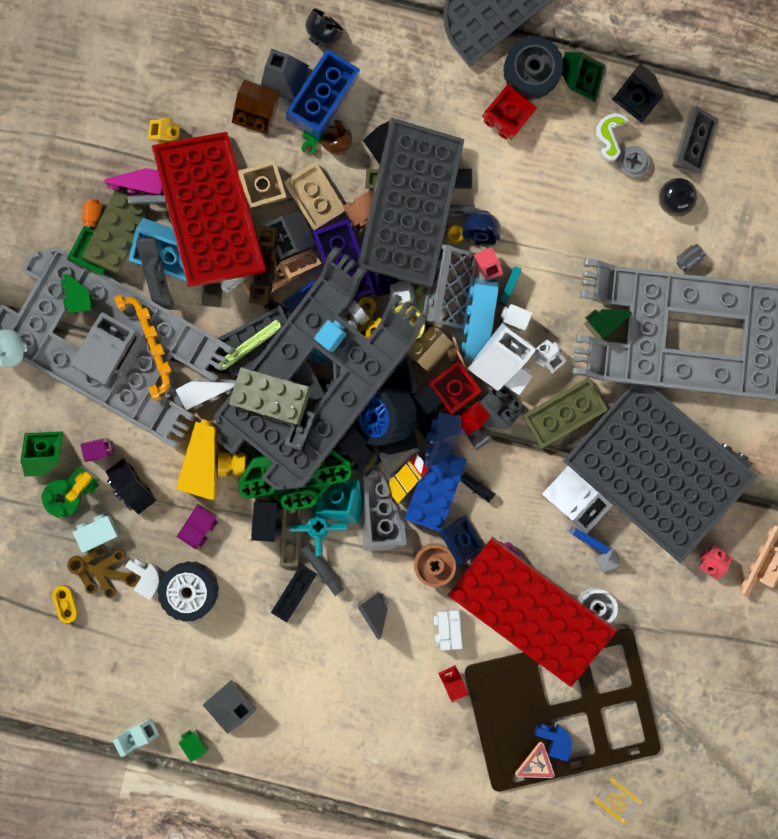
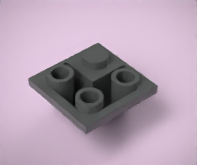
M271 48L264 68L261 85L280 91V97L293 101L301 90L309 65L289 54Z
M505 386L499 391L492 388L479 401L491 415L484 422L483 426L509 429L526 409Z
M232 680L203 704V707L227 734L240 726L257 709Z

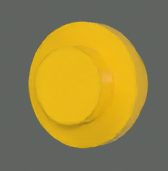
M459 225L449 226L446 230L447 240L452 244L462 242L464 239L462 236L463 228Z

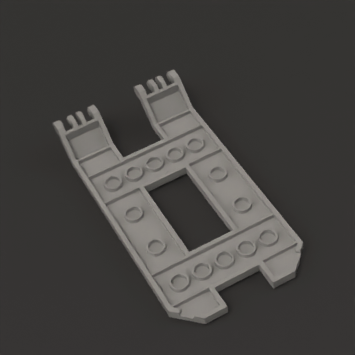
M58 247L30 254L21 271L35 278L37 282L20 312L18 313L4 304L0 306V330H13L20 335L22 340H26L27 352H24L22 360L148 431L165 444L177 449L180 445L179 442L170 439L168 436L172 431L177 436L184 438L185 434L174 428V426L177 425L188 431L189 426L179 422L178 419L180 415H183L186 419L193 421L196 415L163 395H160L161 399L153 401L148 387L157 384L160 378L156 362L134 306L127 304V309L119 311L114 297L120 294L122 297H135L140 301L143 308L147 307L151 316L147 320L149 325H154L158 336L154 338L157 344L161 343L165 354L161 356L164 362L168 361L169 363L171 357L216 382L218 377L216 374L207 371L208 366L211 364L221 371L224 367L212 359L215 357L226 364L227 358L219 356L216 352L221 347L224 351L232 354L234 348L105 274L103 276L68 261L69 253ZM63 274L71 275L92 291L94 311L92 312L98 315L103 312L135 330V336L137 337L120 369H115L106 385L73 368L71 365L80 348L53 333L66 311L63 303L66 293L61 287V279H64Z
M584 259L583 265L585 267L597 269L596 273L582 272V277L592 278L595 281L582 280L581 284L583 286H593L595 289L594 292L582 290L580 298L591 299L605 305L629 307L632 315L628 317L626 344L607 342L591 336L576 335V342L587 343L589 348H575L574 353L588 355V357L574 356V361L587 363V368L574 367L572 374L600 381L768 400L778 399V285L616 267L596 259ZM668 313L743 320L740 357L665 348Z

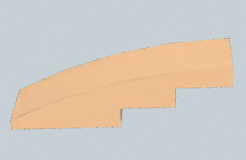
M313 248L288 258L276 266L272 293L321 266L322 263ZM254 279L243 285L248 296L250 295V287Z

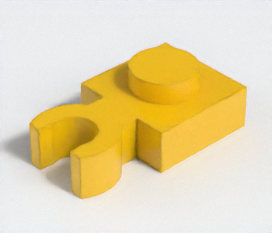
M90 471L81 472L74 480L77 483L65 497L71 502L74 501L95 475Z

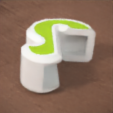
M620 113L607 115L600 120L595 129L597 141L605 147L600 150V155L606 162H614L621 153L612 129L628 123L629 120Z

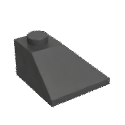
M376 591L360 601L358 609L379 640L382 637L388 610L386 604L389 602L383 593L379 594Z

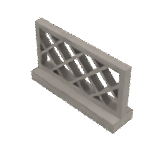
M441 245L433 286L431 288L427 287L423 314L428 317L426 322L464 329L467 321V307L471 299L469 297L470 287L473 286L477 265L474 254L477 253L454 248L450 245ZM452 252L457 257V260L453 263L450 261ZM471 256L470 265L467 267L463 259ZM460 263L463 271L457 274L454 267ZM449 271H451L454 277L450 282L447 280ZM466 275L467 283L463 286L460 278ZM456 282L459 290L454 294L451 286ZM447 290L450 298L445 301L444 293ZM462 293L464 301L460 305L457 297ZM453 301L456 309L450 312L447 305ZM444 309L447 316L440 320L441 310ZM458 312L461 316L459 324L453 318Z

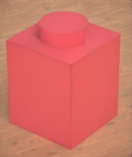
M491 247L474 254L478 269L486 282L503 274L499 259Z

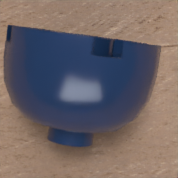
M488 211L476 212L466 219L462 236L468 242H470V239L476 241L475 245H494L496 240L500 241V222Z

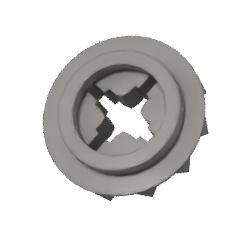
M628 147L619 157V166L622 172L629 177H638L644 174L649 167V156L641 147ZM637 154L636 161L640 164H636L631 169L632 166L631 162H629V159H633V157H635V155Z

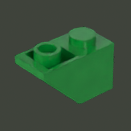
M63 274L64 279H61V287L66 293V298L63 299L65 310H68V313L71 314L94 311L92 291L71 275Z

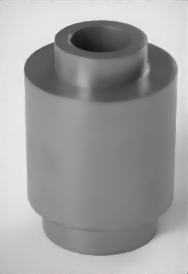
M698 244L691 245L677 256L678 261L676 263L682 271L686 270L689 272L703 261L706 254Z

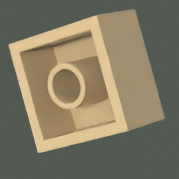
M275 160L238 171L251 211L288 200Z

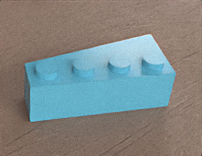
M475 278L474 286L470 287L469 297H472L471 305L467 307L466 316H469V323H465L464 335H467L466 342H462L461 348L464 360L473 361L491 338L498 294V281L496 280L486 282L485 279Z

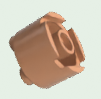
M373 190L355 198L352 204L347 203L343 206L354 228L356 227L357 231L366 227L374 193Z

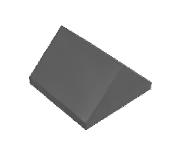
M414 430L405 440L378 446L386 476L398 473L415 453H418L421 458Z

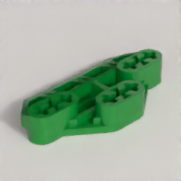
M334 448L329 456L334 455L336 458L327 459L326 464L324 461L305 487L275 490L273 487L268 488V485H264L265 481L262 479V476L273 462L265 456H258L253 458L239 480V492L246 499L268 496L280 502L286 510L312 507L332 484L349 480L353 468L351 462ZM252 468H261L260 472L249 473ZM344 468V471H347L346 474H343L340 469ZM322 471H324L325 474H328L327 478H324V475H321ZM247 485H249V487H250V488L253 487V489H252V491H249V488H245V487H246ZM307 493L313 496V498L309 499V497H306ZM288 496H290L291 499H294L293 503H291L290 500H287Z

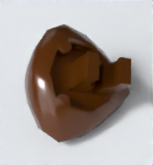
M335 120V126L328 127L329 133L322 138L321 145L330 154L341 156L352 145V135L350 130L344 129L342 121Z

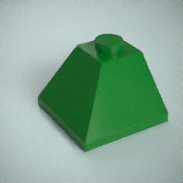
M63 431L24 434L20 459L24 477L44 476L60 462Z

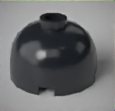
M317 8L312 10L306 20L305 27L310 35L309 40L315 45H319V43L322 45H332L340 39L344 29L332 17L324 16L325 12Z
M683 178L669 180L659 191V205L665 213L671 216H684L691 212L698 198L697 190L693 183Z

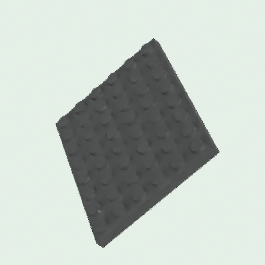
M631 384L563 461L680 564L758 477L653 386Z

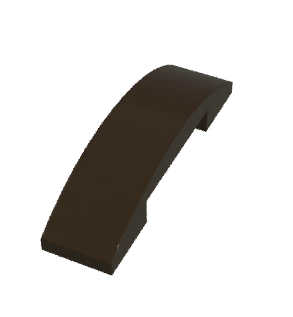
M258 225L256 237L265 266V273L254 275V280L250 287L249 303L268 305L276 270L278 229L276 227Z

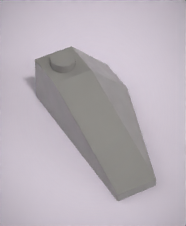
M372 471L367 478L362 474V536L364 551H384L406 546L405 525L400 519L396 504L393 503L390 496V490L382 471Z

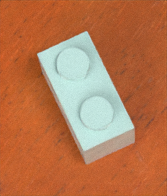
M103 513L94 517L95 522L91 524L84 522L76 526L77 530L72 533L82 553L120 535L111 515L105 516Z

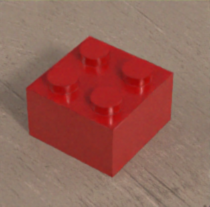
M459 361L429 383L451 415L482 391Z

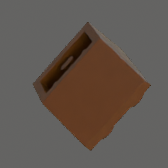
M244 80L237 93L231 123L268 135L281 92Z

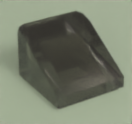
M220 283L204 285L202 305L221 307L223 290Z

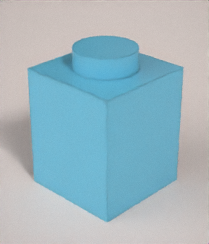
M327 320L314 339L327 350L334 352L348 333L343 330L345 327L337 320L334 322Z

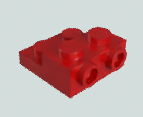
M507 84L483 113V122L488 127L492 128L494 126L499 130L498 134L503 139H510L512 141L537 110V107Z

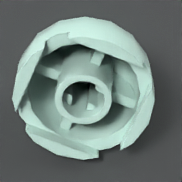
M2 329L0 330V366H2V369L16 366L22 361L24 352H27L26 340H22L20 335L13 330Z

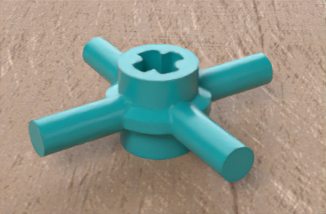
M317 499L314 505V517L307 524L289 525V532H307L309 536L315 539V557H322V538L327 536L329 531H347V523H328L324 517L315 513L319 500ZM316 523H320V526H323L320 532H316V529H313Z

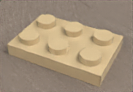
M317 162L312 163L284 181V184L314 231L345 212L344 205Z

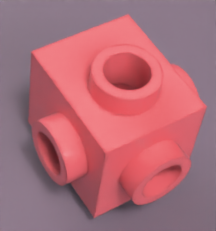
M713 545L709 550L705 549L702 552L699 568L718 580L728 570L733 557Z

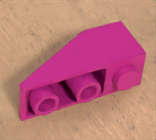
M145 168L104 179V183L109 185L108 188L119 191L120 188L127 189V193L138 195L139 192L146 193V196L163 195L157 170Z

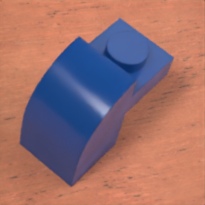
M558 723L555 730H552L553 727L547 724L536 725L535 735L551 740L548 749L549 756L568 762L572 750V740L567 730Z

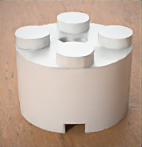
M592 587L580 594L578 600L608 623H611L616 618L618 613L617 601L607 590L600 587ZM596 603L601 606V608H598V612L593 609Z

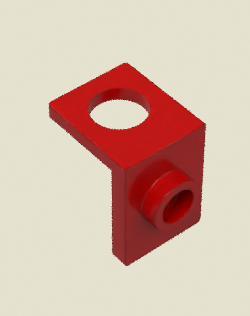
M456 665L438 673L452 703L469 695Z

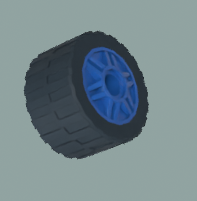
M395 384L384 385L372 398L354 424L358 433L371 445L381 446L407 439L413 433L417 420L416 407L410 394L403 387Z

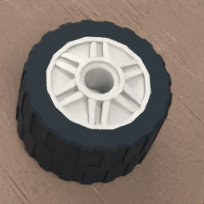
M186 561L179 563L168 570L160 580L158 600L166 614L175 620L192 622L204 617L215 605V601L218 598L219 585L217 584L216 577L211 569L209 570L207 566L199 562ZM185 587L192 590V595L186 594Z

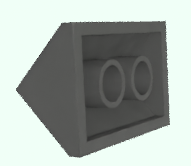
M694 106L689 111L672 164L673 166L701 174L718 121L716 117L698 106Z

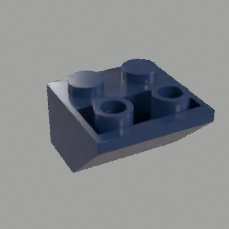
M439 412L437 419H433L431 424L432 432H428L426 443L429 444L424 454V458H427L426 466L431 467L451 457L460 434L461 417Z

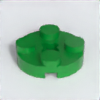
M58 479L50 482L45 487L41 499L45 510L49 514L57 518L67 517L78 510L81 492L72 502L66 497L65 503L58 502L57 495L59 493L67 495L73 488V485L67 480Z

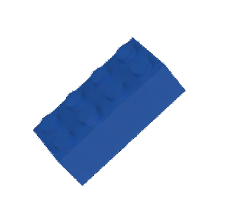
M327 49L286 111V119L319 139L357 81L360 69Z
M451 454V457L428 467L429 470L416 484L405 520L439 532L442 531L467 459Z

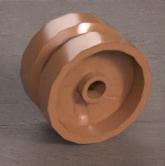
M429 543L417 551L414 558V571L417 578L423 584L430 587H440L447 584L453 578L456 571V561L446 546L440 543ZM432 561L434 563L435 561L438 562V566L436 568H433L431 566Z

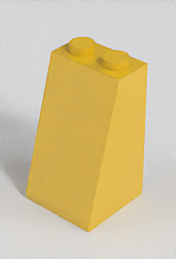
M201 419V422L195 423L176 489L215 500L218 497V428L214 426L215 422Z

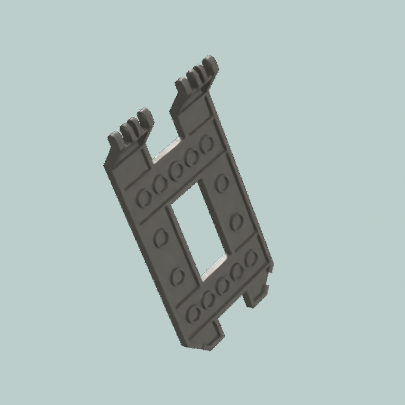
M337 246L328 255L319 279L249 369L291 381L315 348L343 369V372L311 412L318 415L304 452L284 444L291 428L290 425L269 416L229 405L232 393L215 414L219 444L230 453L235 454L246 440L273 462L262 476V479L275 490L306 486L412 348L422 326L428 319L424 314H421L414 325L411 324L410 320L417 313V309L412 307L404 317L411 306L408 302H405L397 313L395 308L402 300V297L398 294H395L389 301L379 325L369 338L340 317L353 300L360 281L367 270L361 266L353 277L350 276L351 270L357 263L353 259L349 262L350 256L344 255L340 263L336 265L335 260L341 254V249ZM327 320L332 322L337 320L345 327L343 330L348 333L334 352L327 350L314 339Z

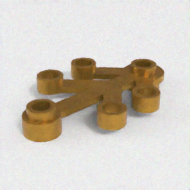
M104 545L97 546L94 551L84 557L76 555L68 560V570L72 574L79 575L88 594L95 593L98 586L96 583L91 582L86 571L94 574L104 590V596L108 599L116 595V590L109 585L105 576L123 580L129 587H135L141 579L133 571L124 573L106 568L116 561H122L125 558V552L120 549L97 565L88 564V562L97 556L102 557L106 554L107 549ZM99 547L103 548V554L97 552ZM117 552L122 553L121 559L116 557ZM76 561L80 562V568L74 566ZM131 575L136 576L135 582L130 581ZM93 585L95 587L94 591H89L88 586ZM108 589L113 591L112 596L107 595Z

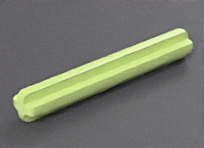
M279 320L273 321L234 349L232 354H227L225 356L228 360L226 364L220 360L218 364L224 367L222 370H226L276 334L283 325Z

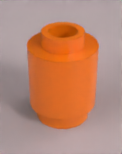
M88 199L87 202H83V226L97 227L102 217L103 204H99V200Z

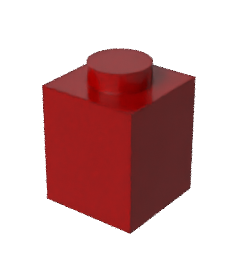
M477 401L460 415L462 418L461 428L470 435L480 428L491 415Z

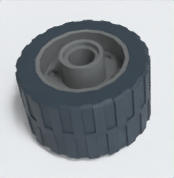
M540 36L522 38L510 48L503 68L506 84H509L514 91L529 100L547 96L555 89L563 73L562 54L559 52L558 47L549 39L547 40ZM529 66H535L537 70H532Z

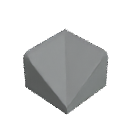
M610 547L607 554L601 552L594 556L603 573L621 566L612 547Z

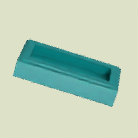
M517 266L513 267L499 300L503 305H507L521 272V268Z

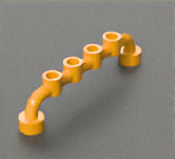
M120 294L114 297L118 310L127 309V304L134 306L163 382L160 387L157 388L156 384L148 387L153 401L161 399L160 395L165 393L170 386L168 373L172 372L168 361L164 362L161 355L165 353L161 343L157 344L154 337L158 335L154 325L150 326L147 320L151 318L147 307L143 308L140 301L135 297H122Z

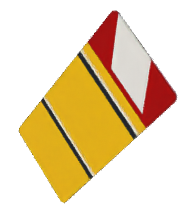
M415 453L387 484L390 494L397 503L406 496L429 470L418 453Z

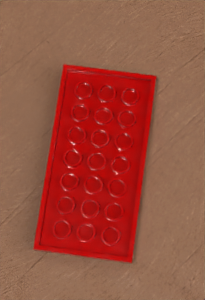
M222 132L152 145L153 156L188 288L265 273V266L228 133Z
M491 537L447 595L570 687L574 685L617 632V628L494 537Z

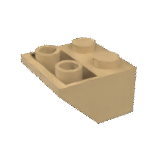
M425 322L422 336L415 341L407 354L429 373L447 354V351L454 346V343L433 324Z

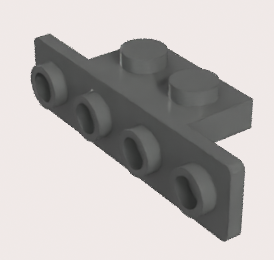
M154 238L137 239L136 244L151 300L160 306H171L172 300L156 240Z

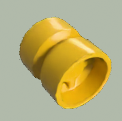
M219 452L218 476L230 477L233 474L235 477H242L247 469L246 452H236L234 455H231L230 452Z

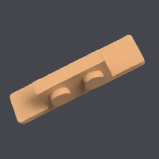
M777 525L769 530L767 534L768 540L765 545L761 546L757 562H754L750 567L749 572L751 574L748 580L745 579L741 585V594L747 597L750 595L757 580L772 588L778 582V547L774 546L778 539Z

